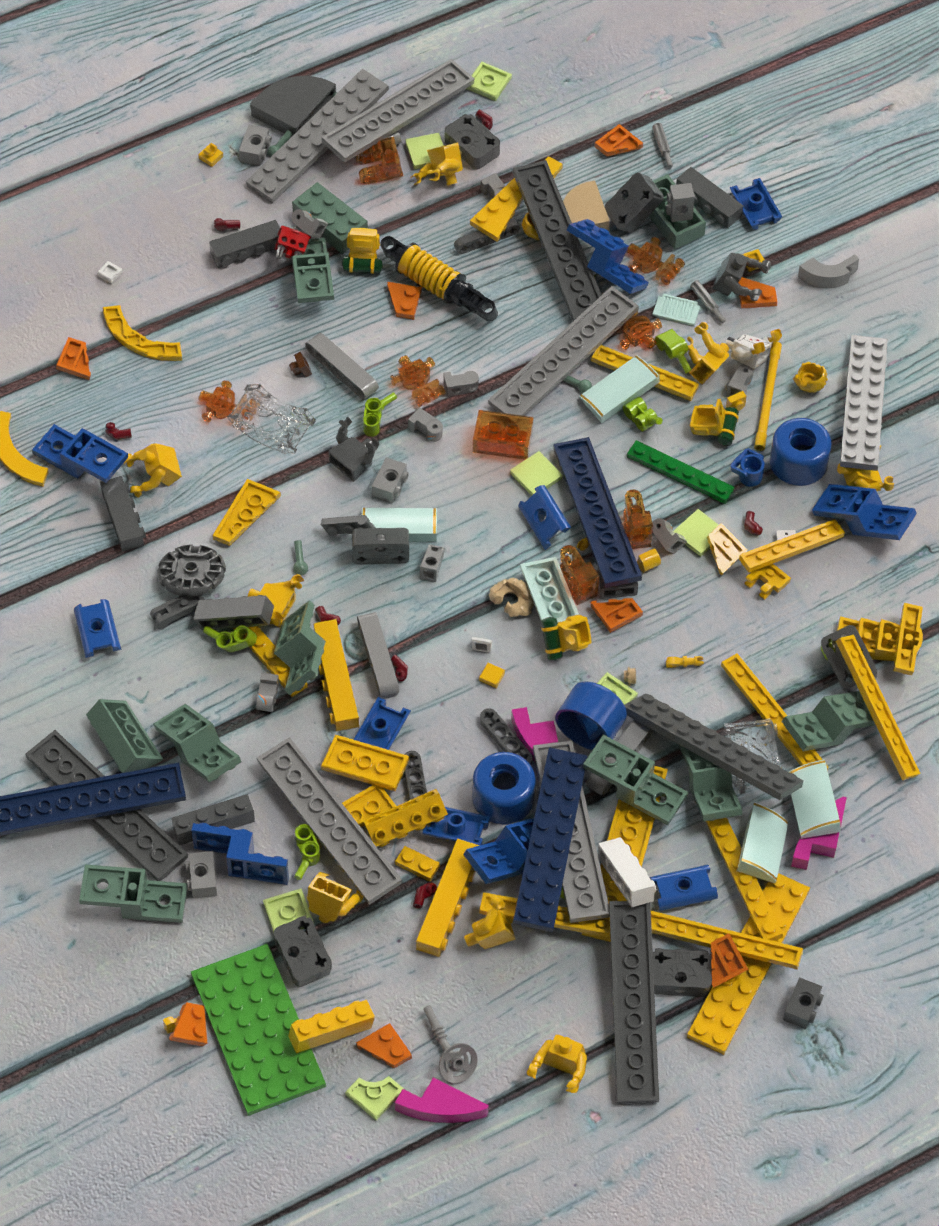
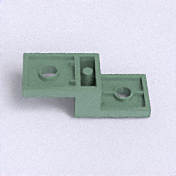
M325 238L310 239L304 255L291 256L298 303L334 300Z
M310 600L283 620L274 654L290 667L285 691L289 695L295 691H300L307 681H312L317 677L321 657L324 653L326 641L310 628V621L314 615L313 610L315 606Z
M860 691L824 696L812 712L785 716L781 721L802 751L843 744L854 729L875 725Z
M186 703L153 723L159 733L174 743L181 761L207 782L218 779L220 775L234 769L236 765L242 762L238 754L220 742L213 723Z
M604 734L583 764L584 769L617 786L616 798L666 825H669L688 796L686 790L654 774V761ZM607 757H613L616 761L610 764L607 763L605 759ZM663 796L666 801L659 803L656 801V797Z
M679 745L688 766L689 788L703 821H713L715 819L742 815V807L732 786V774Z
M85 864L79 903L83 905L120 907L122 918L183 923L188 885L187 883L147 880L146 869ZM101 882L108 884L105 889H99L97 885ZM163 898L171 900L167 905H162L159 902Z

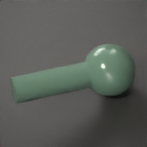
M287 130L276 145L268 148L267 154L269 157L276 153L293 135L292 132Z
M567 376L563 380L568 384L578 387L579 392L582 394L592 387V383L586 379L580 381Z
M296 540L294 541L296 563L293 566L295 574L305 575L308 572V565L303 559L302 541Z

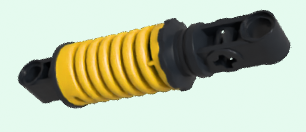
M386 236L381 240L380 246L384 255L396 262V272L403 273L427 291H430L438 298H442L446 304L455 302L457 306H464L470 312L477 314L486 321H493L497 318L498 311L495 303L474 289L472 284L466 283V275L454 271L452 267L444 264L441 260L438 261L436 257L427 254L416 243H410L406 246L392 236ZM393 245L391 249H386L388 246ZM492 308L490 312H485L486 309Z

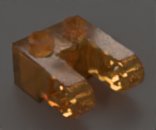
M394 136L381 139L377 144L355 156L356 162L360 165L377 161L382 162L359 171V178L362 184L367 185L404 176Z
M635 489L629 490L625 494V509L623 512L624 530L632 549L651 547L653 523L650 511H645L642 494ZM631 497H634V499L636 500L635 505H633L632 499H630Z
M564 546L560 551V560L562 562L560 568L572 598L579 605L598 596L599 575L590 562H584L574 546ZM568 553L569 555H572L573 561H571V558L568 555L565 556V554Z

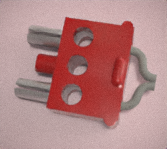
M281 226L277 233L278 239L275 246L277 252L275 257L281 259L283 253H286V258L304 255L311 236L300 231L298 226L293 228Z

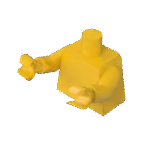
M458 142L427 150L431 163H427L419 170V173H415L410 177L417 179L414 185L419 184L421 178H425L428 174L435 173V177L429 179L431 181H437L440 176L445 175L447 185L457 183L455 173L463 170Z
M701 322L694 328L697 334L702 335V340L709 350L704 356L699 355L697 349L694 348L693 339L689 336L687 337V340L690 342L688 354L695 364L689 373L702 385L729 357L728 345L725 343L719 345L713 341L710 333L706 331L708 329L706 322Z
M157 443L150 444L146 448L135 452L134 455L128 453V458L123 463L124 465L127 463V466L131 467L134 461L142 460L144 461L146 472L151 476L150 480L142 483V485L130 487V493H134L136 497H140L142 491L146 492L157 488L161 482L170 486L182 477L175 448Z
M319 872L308 886L307 900L309 910L319 915L321 922L335 921L338 916H345L356 904L362 902L363 896L358 890H356V894L349 898L352 889L327 879L326 877L330 874Z
M556 1034L553 1040L550 1039L544 1042L532 1063H530L526 1073L528 1076L536 1079L537 1069L541 1067L542 1063L571 1074L572 1080L566 1085L568 1088L566 1091L577 1093L586 1069L587 1056L584 1046L579 1042L571 1040L569 1037Z

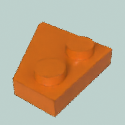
M618 124L597 140L594 147L608 157L643 148V142Z
M387 282V289L391 296L392 305H394L396 317L414 320L422 287Z
M623 598L622 600L609 599L608 602L597 603L596 600L590 604L610 633L643 616V611L633 598Z
M729 933L711 942L713 988L748 970Z
M390 1023L356 1042L358 1049H364L371 1053L374 1058L383 1060L394 1069L412 1059V1054Z

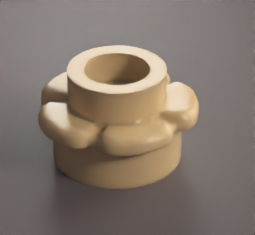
M628 667V670H624V682H628L629 686L630 684H636V668Z

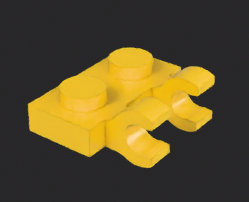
M774 564L749 573L744 584L752 588L758 579L766 583L760 588L762 592L759 593V596L765 600L773 590L779 593L790 583L791 577Z

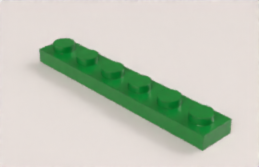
M637 440L627 453V458L724 504L727 503L734 492V486Z

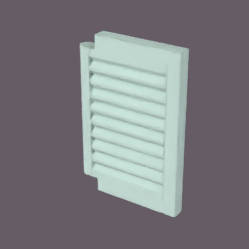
M663 294L662 297L658 296L652 316L694 326L700 306H697L698 302Z

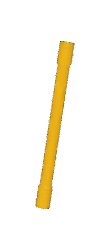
M772 342L770 349V360L758 432L756 433L754 449L757 451H764L766 446L775 379L782 349L780 342Z

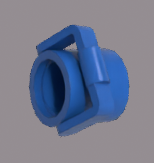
M747 448L733 460L730 465L731 471L739 475V479L744 485L757 486L763 479L764 456Z

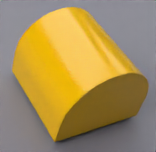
M653 548L640 554L637 564L642 572H646L661 565V559L656 549Z

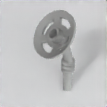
M431 1005L424 1007V1012L432 1027L431 1032L434 1033L433 1036L436 1037V1042H439L444 1051L439 1061L441 1076L451 1083H460L467 1080L477 1067L478 1058L475 1050L465 1043H457L450 1046L446 1039L447 1035L444 1034L445 1030H442L443 1026H440ZM461 1048L459 1051H453V1049ZM467 1052L470 1053V1064H468V1056L466 1054ZM444 1060H445V1067H446V1069H447V1072H445L444 1067H443ZM462 1068L465 1070L463 1074L453 1076V1072L460 1071Z

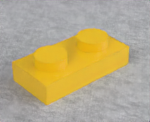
M404 846L395 860V865L431 882L440 867V862Z

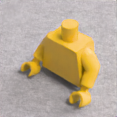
M840 463L837 466V472L844 475L848 486L876 489V491H881L882 488L886 491H891L894 488L895 483H892L893 477H885L882 483L878 470L840 467Z
M296 574L289 581L272 584L265 583L261 591L251 588L247 597L266 595L274 605L270 624L281 627L283 620H285L296 600L295 588L301 589L302 584L300 582H303L304 579L301 575Z
M491 896L489 904L493 908L488 911L485 918L472 924V933L464 936L468 947L479 944L483 949H488L516 939L511 926L513 920L507 919L501 911H498L504 906V901L499 896Z

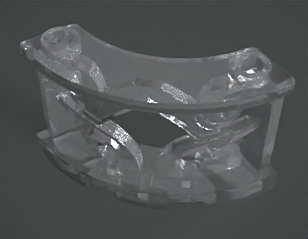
M247 384L244 389L245 393L233 412L227 417L231 425L252 440L268 448L280 451L283 454L296 453L297 445L308 427L314 425L316 422L315 418L307 408L295 407L289 404L283 406L277 403V398L266 391L261 384ZM250 398L253 399L252 405L248 404ZM244 408L250 411L245 412L244 416L241 414ZM277 416L281 429L264 431L259 417Z
M770 718L739 723H724L725 737L730 738L740 746L747 744L749 751L751 746L767 758V761L777 764L782 768L775 741L777 725L776 723L773 724ZM765 726L767 731L766 737L760 736L761 729L756 733V738L752 737V728ZM749 728L748 734L735 731V729ZM733 775V783L737 794H744L745 789L756 788Z

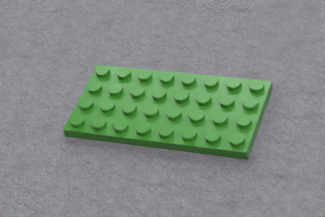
M268 944L191 971L192 979L248 1116L326 1087V1082L312 1049L296 1053L288 1037L291 1024L299 1020Z

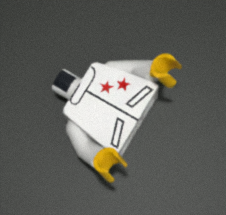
M775 329L770 332L771 337L767 336L763 339L746 334L738 339L728 337L725 344L732 349V359L755 369L768 359L772 342H778L782 337L780 329Z

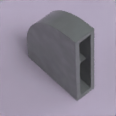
M294 76L282 79L268 86L256 99L254 98L251 101V116L284 134L289 130L294 135L336 93V84L314 76Z

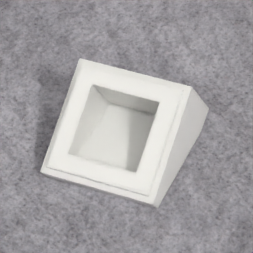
M472 637V650L491 653L493 640Z

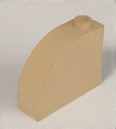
M595 180L579 184L570 190L563 202L571 222L575 223L589 219L597 227L609 231L610 221Z

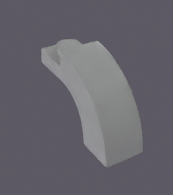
M854 254L837 265H825L813 257L799 266L798 277L804 282L819 288L840 287L847 284L849 276L858 270L859 258Z

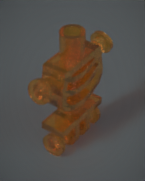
M652 237L651 243L646 242L641 248L631 243L627 253L634 256L633 265L628 266L633 273H637L638 269L643 273H651L660 268L656 272V280L659 281L661 279L662 283L669 285L670 280L674 279L676 274L680 272V268L685 266V262L681 258H677L674 264V254H671L665 263L662 262L663 250L659 247L661 241L656 237Z
M637 311L625 322L626 324L623 327V338L625 340H621L620 345L627 350L630 344L636 347L643 343L648 349H652L657 343L652 336H654L656 328H662V323L659 318L651 322L646 316H637Z
M405 355L398 361L402 368L398 369L399 375L390 376L393 386L401 382L404 388L413 390L412 399L415 400L419 407L425 402L430 403V398L436 400L439 395L446 394L444 387L439 385L438 379L428 383L430 380L429 367L435 366V362L431 357H428L425 362L421 359L412 362Z
M226 380L222 381V387H216L213 393L204 390L200 392L199 400L206 403V413L202 414V418L206 422H211L213 416L218 419H224L234 412L231 417L232 424L235 425L237 423L240 427L246 428L247 422L251 421L252 415L256 413V407L260 405L259 401L253 398L250 399V404L248 405V396L246 395L239 406L236 405L235 393L230 389L232 383Z

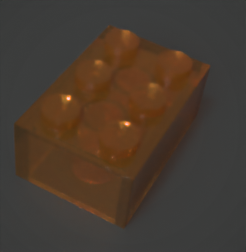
M479 410L473 436V453L526 460L529 456L534 417Z

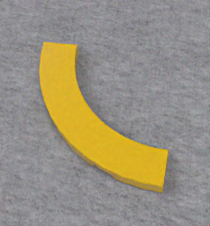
M120 305L102 307L104 319L110 332L123 346L147 358L162 361H182L180 342L170 343L148 340L145 336L130 328L123 316Z
M0 411V461L10 472L20 476L24 481L44 487L49 473L48 468L30 462L17 451L9 434L11 413Z

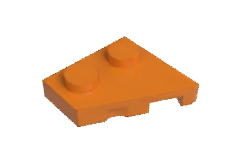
M741 277L738 282L741 286L747 287L750 290H762L757 301L751 300L748 295L747 297L739 295L741 308L777 306L778 301L775 287Z
M68 337L56 369L90 380L91 372L89 371L86 342Z
M187 1002L180 1010V1016L174 1024L176 1027L174 1032L170 1034L169 1040L204 1046L207 1044L204 1006Z

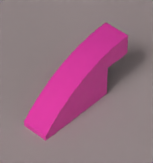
M527 707L512 709L511 720L514 731L519 740L530 751L532 760L535 762L533 745L558 742L554 720L530 724Z
M844 796L835 800L840 827L847 799ZM840 832L803 839L800 837L791 867L807 870L810 853L834 858Z
M434 1077L421 1098L402 1089L395 1101V1111L412 1118L436 1123H459L487 1117L489 1105Z

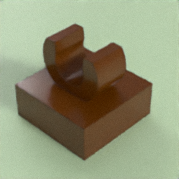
M301 352L294 355L296 361L289 364L291 371H293L295 376L301 373L305 377L312 375L306 358Z

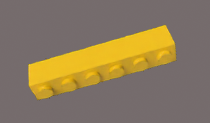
M335 619L313 623L314 631L326 641L321 664L318 669L319 674L324 676V680H322L323 691L328 693L325 699L327 708H331L332 713H329L331 725L335 724L336 731L359 727V716L337 621Z
M457 838L417 937L416 950L437 957L440 956L442 950H446L449 941L447 936L449 933H453L455 922L453 921L455 916L459 917L461 913V901L466 899L469 888H467L468 883L473 882L476 873L463 854L466 849L480 845Z

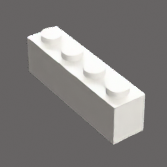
M621 837L599 843L598 859L630 906L635 907L653 902L656 885L647 876L645 868L640 866L637 857L633 856L629 845L625 844Z

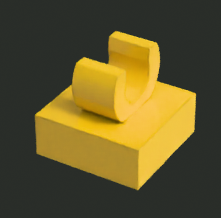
M210 143L198 156L201 161L213 167L223 158V152L217 149L216 145Z

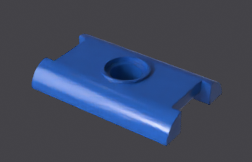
M760 178L754 179L752 186L740 190L737 185L730 187L735 199L743 205V213L752 229H758L759 225L771 221L775 224L781 220L782 215Z
M540 485L535 488L536 492L527 501H520L518 507L546 550L551 546L549 539L558 531L566 533L571 526L546 486Z
M100 599L101 603L85 607L79 604L74 608L85 658L94 656L93 650L112 646L113 652L122 650L110 603L106 599Z
M378 697L354 740L389 750L411 710L403 707L401 712L387 707L386 700ZM379 726H385V727L382 728V729H378V728H377V727H379Z
M445 807L448 815L444 816L445 818L439 822L432 821L430 827L426 826L422 832L423 835L456 842L458 838L476 845H482L483 838L480 837L483 828L488 829L490 817Z
M707 864L649 877L657 885L661 899L657 900L659 911L718 899L717 888L711 886L708 877L710 866ZM679 887H686L688 889L682 890Z

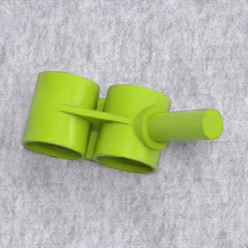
M673 329L655 336V343L660 351L665 350L670 359L678 358L685 374L689 373L692 369L684 356L688 352V345L684 338L680 337Z
M394 392L381 401L378 398H370L366 401L363 417L365 435L374 437L379 434L382 410H384L386 405L397 399V395Z
M636 397L622 407L624 414L642 432L655 424L660 425L663 422L662 418L658 417L653 409L649 408L647 410V405L641 397Z
M208 626L203 630L205 634L216 640L217 646L229 653L251 647L257 640L256 633L246 626H239L230 633L226 631L219 633ZM230 639L229 644L226 645V641Z
M306 824L299 825L295 829L296 845L299 847L302 855V862L294 875L297 880L302 879L308 866H314L320 860L319 845L313 830ZM308 852H314L315 854H313V855H308L307 853H308Z

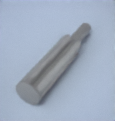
M656 123L652 126L661 156L665 157L668 168H672L671 150L661 123Z
M699 280L692 282L690 288H692L711 313H714L721 323H725L726 319L718 310L719 306Z

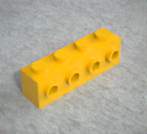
M434 789L363 822L376 847H383L389 844L392 839H401L412 830L418 831L425 828L426 824L432 821L439 822L443 820L444 816L448 815L439 792L437 789Z
M367 1000L354 1001L348 1006L336 1007L324 1014L317 1013L306 1020H296L291 1024L288 1037L295 1052L299 1053L371 1029L375 1015Z

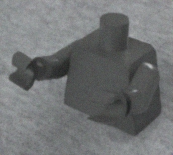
M731 252L721 263L713 289L726 296H729L731 292L746 297L748 295L751 300L757 301L762 290H750L747 287L741 286L738 282L742 277L745 266L755 269L760 268L763 273L767 274L771 268V262L768 260L759 262V260Z
M346 417L345 421H339L341 427L336 435L339 445L328 451L329 462L354 482L366 468L372 466L375 451L380 443L373 438L372 441L366 438L363 442L358 441L355 437L348 438L347 428L352 423V420Z

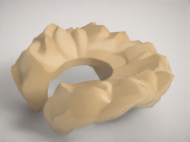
M512 577L508 580L504 579L490 588L489 598L494 605L501 604L504 595L507 593H513L518 597V601L515 604L507 602L504 607V612L508 613L510 617H517L518 615L527 616L532 613L531 609L535 604L528 586L523 580Z

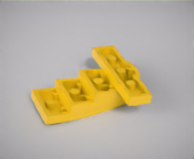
M904 603L900 625L884 619L876 622L861 617L857 621L840 616L837 630L848 625L855 626L872 659L894 661L893 671L912 676L916 657L920 652L923 641V633L920 628L923 607Z

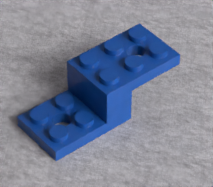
M589 219L569 224L568 232L595 248L587 265L589 269L630 294L647 288L649 282L642 275L633 273L629 267L621 264L629 247L621 238L610 235L608 230L597 227Z
M55 424L32 449L34 455L77 479L85 471L105 483L110 480L128 458L127 452L83 428L76 435H73ZM56 445H62V446H63L62 449H59V450L54 449V447H55ZM98 458H106L104 462L97 461Z
M835 484L827 486L812 509L814 516L845 519L853 535L900 540L917 514L915 508L883 505L876 489Z
M534 818L506 825L495 842L466 849L463 855L485 884L523 874Z
M193 823L192 838L194 849L227 854L228 876L288 885V859L280 856L269 857L260 853H254L253 832H249L246 829L235 830L229 829L226 826L215 827L206 823Z

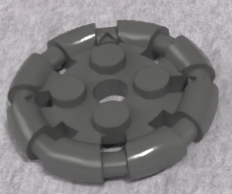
M193 544L183 545L175 548L173 552H168L160 560L157 577L160 584L166 586V590L178 596L185 594L195 597L208 593V590L211 588L215 589L222 582L225 576L226 565L222 556L217 555V552L210 547L204 545L193 546Z

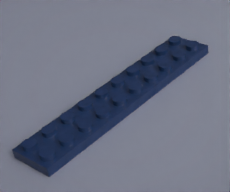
M586 437L553 444V450L604 587L608 588L642 581L641 571L590 438Z
M551 747L548 749L513 924L553 932L585 773L583 764L588 758L587 755Z
M179 762L0 796V836L185 801L186 794Z

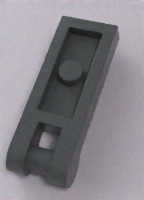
M366 515L322 518L320 524L328 535L352 534V530L358 528H376Z
M184 594L151 610L150 615L156 620L159 628H165L170 622L195 611L198 600L205 599L202 595L190 597V595Z

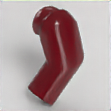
M479 109L475 116L482 121L481 124L488 130H491L493 118Z
M221 218L214 220V228L218 231L240 229L241 226L240 220H223Z
M113 422L105 425L106 434L115 440L132 437L130 428L119 430Z
M747 511L744 528L753 535H761L763 528L754 521L755 513Z
M318 606L315 609L320 622L336 619L337 625L341 623L340 617L326 613L324 606Z
M394 655L391 658V662L396 667V678L398 681H404L408 675V666L397 655Z
M427 883L417 888L413 907L423 908L424 899L434 895L437 890L435 883Z

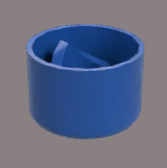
M793 418L783 422L776 429L772 440L770 466L774 474L785 483L795 486H806L820 480L827 471L831 451V438L828 431L820 423L808 418ZM799 445L813 447L812 449L807 451H799L797 449H794Z
M584 681L577 683L572 688L557 711L555 721L558 728L567 738L586 749L593 750L603 734L611 739L615 738L627 718V711L624 703L614 692L600 684Z
M497 752L482 759L473 774L472 800L476 811L481 815L489 816L490 822L502 825L516 823L526 817L534 805L536 781L535 773L529 762L511 752ZM506 772L513 775L516 785L511 789L501 790L494 787L493 782L499 774Z

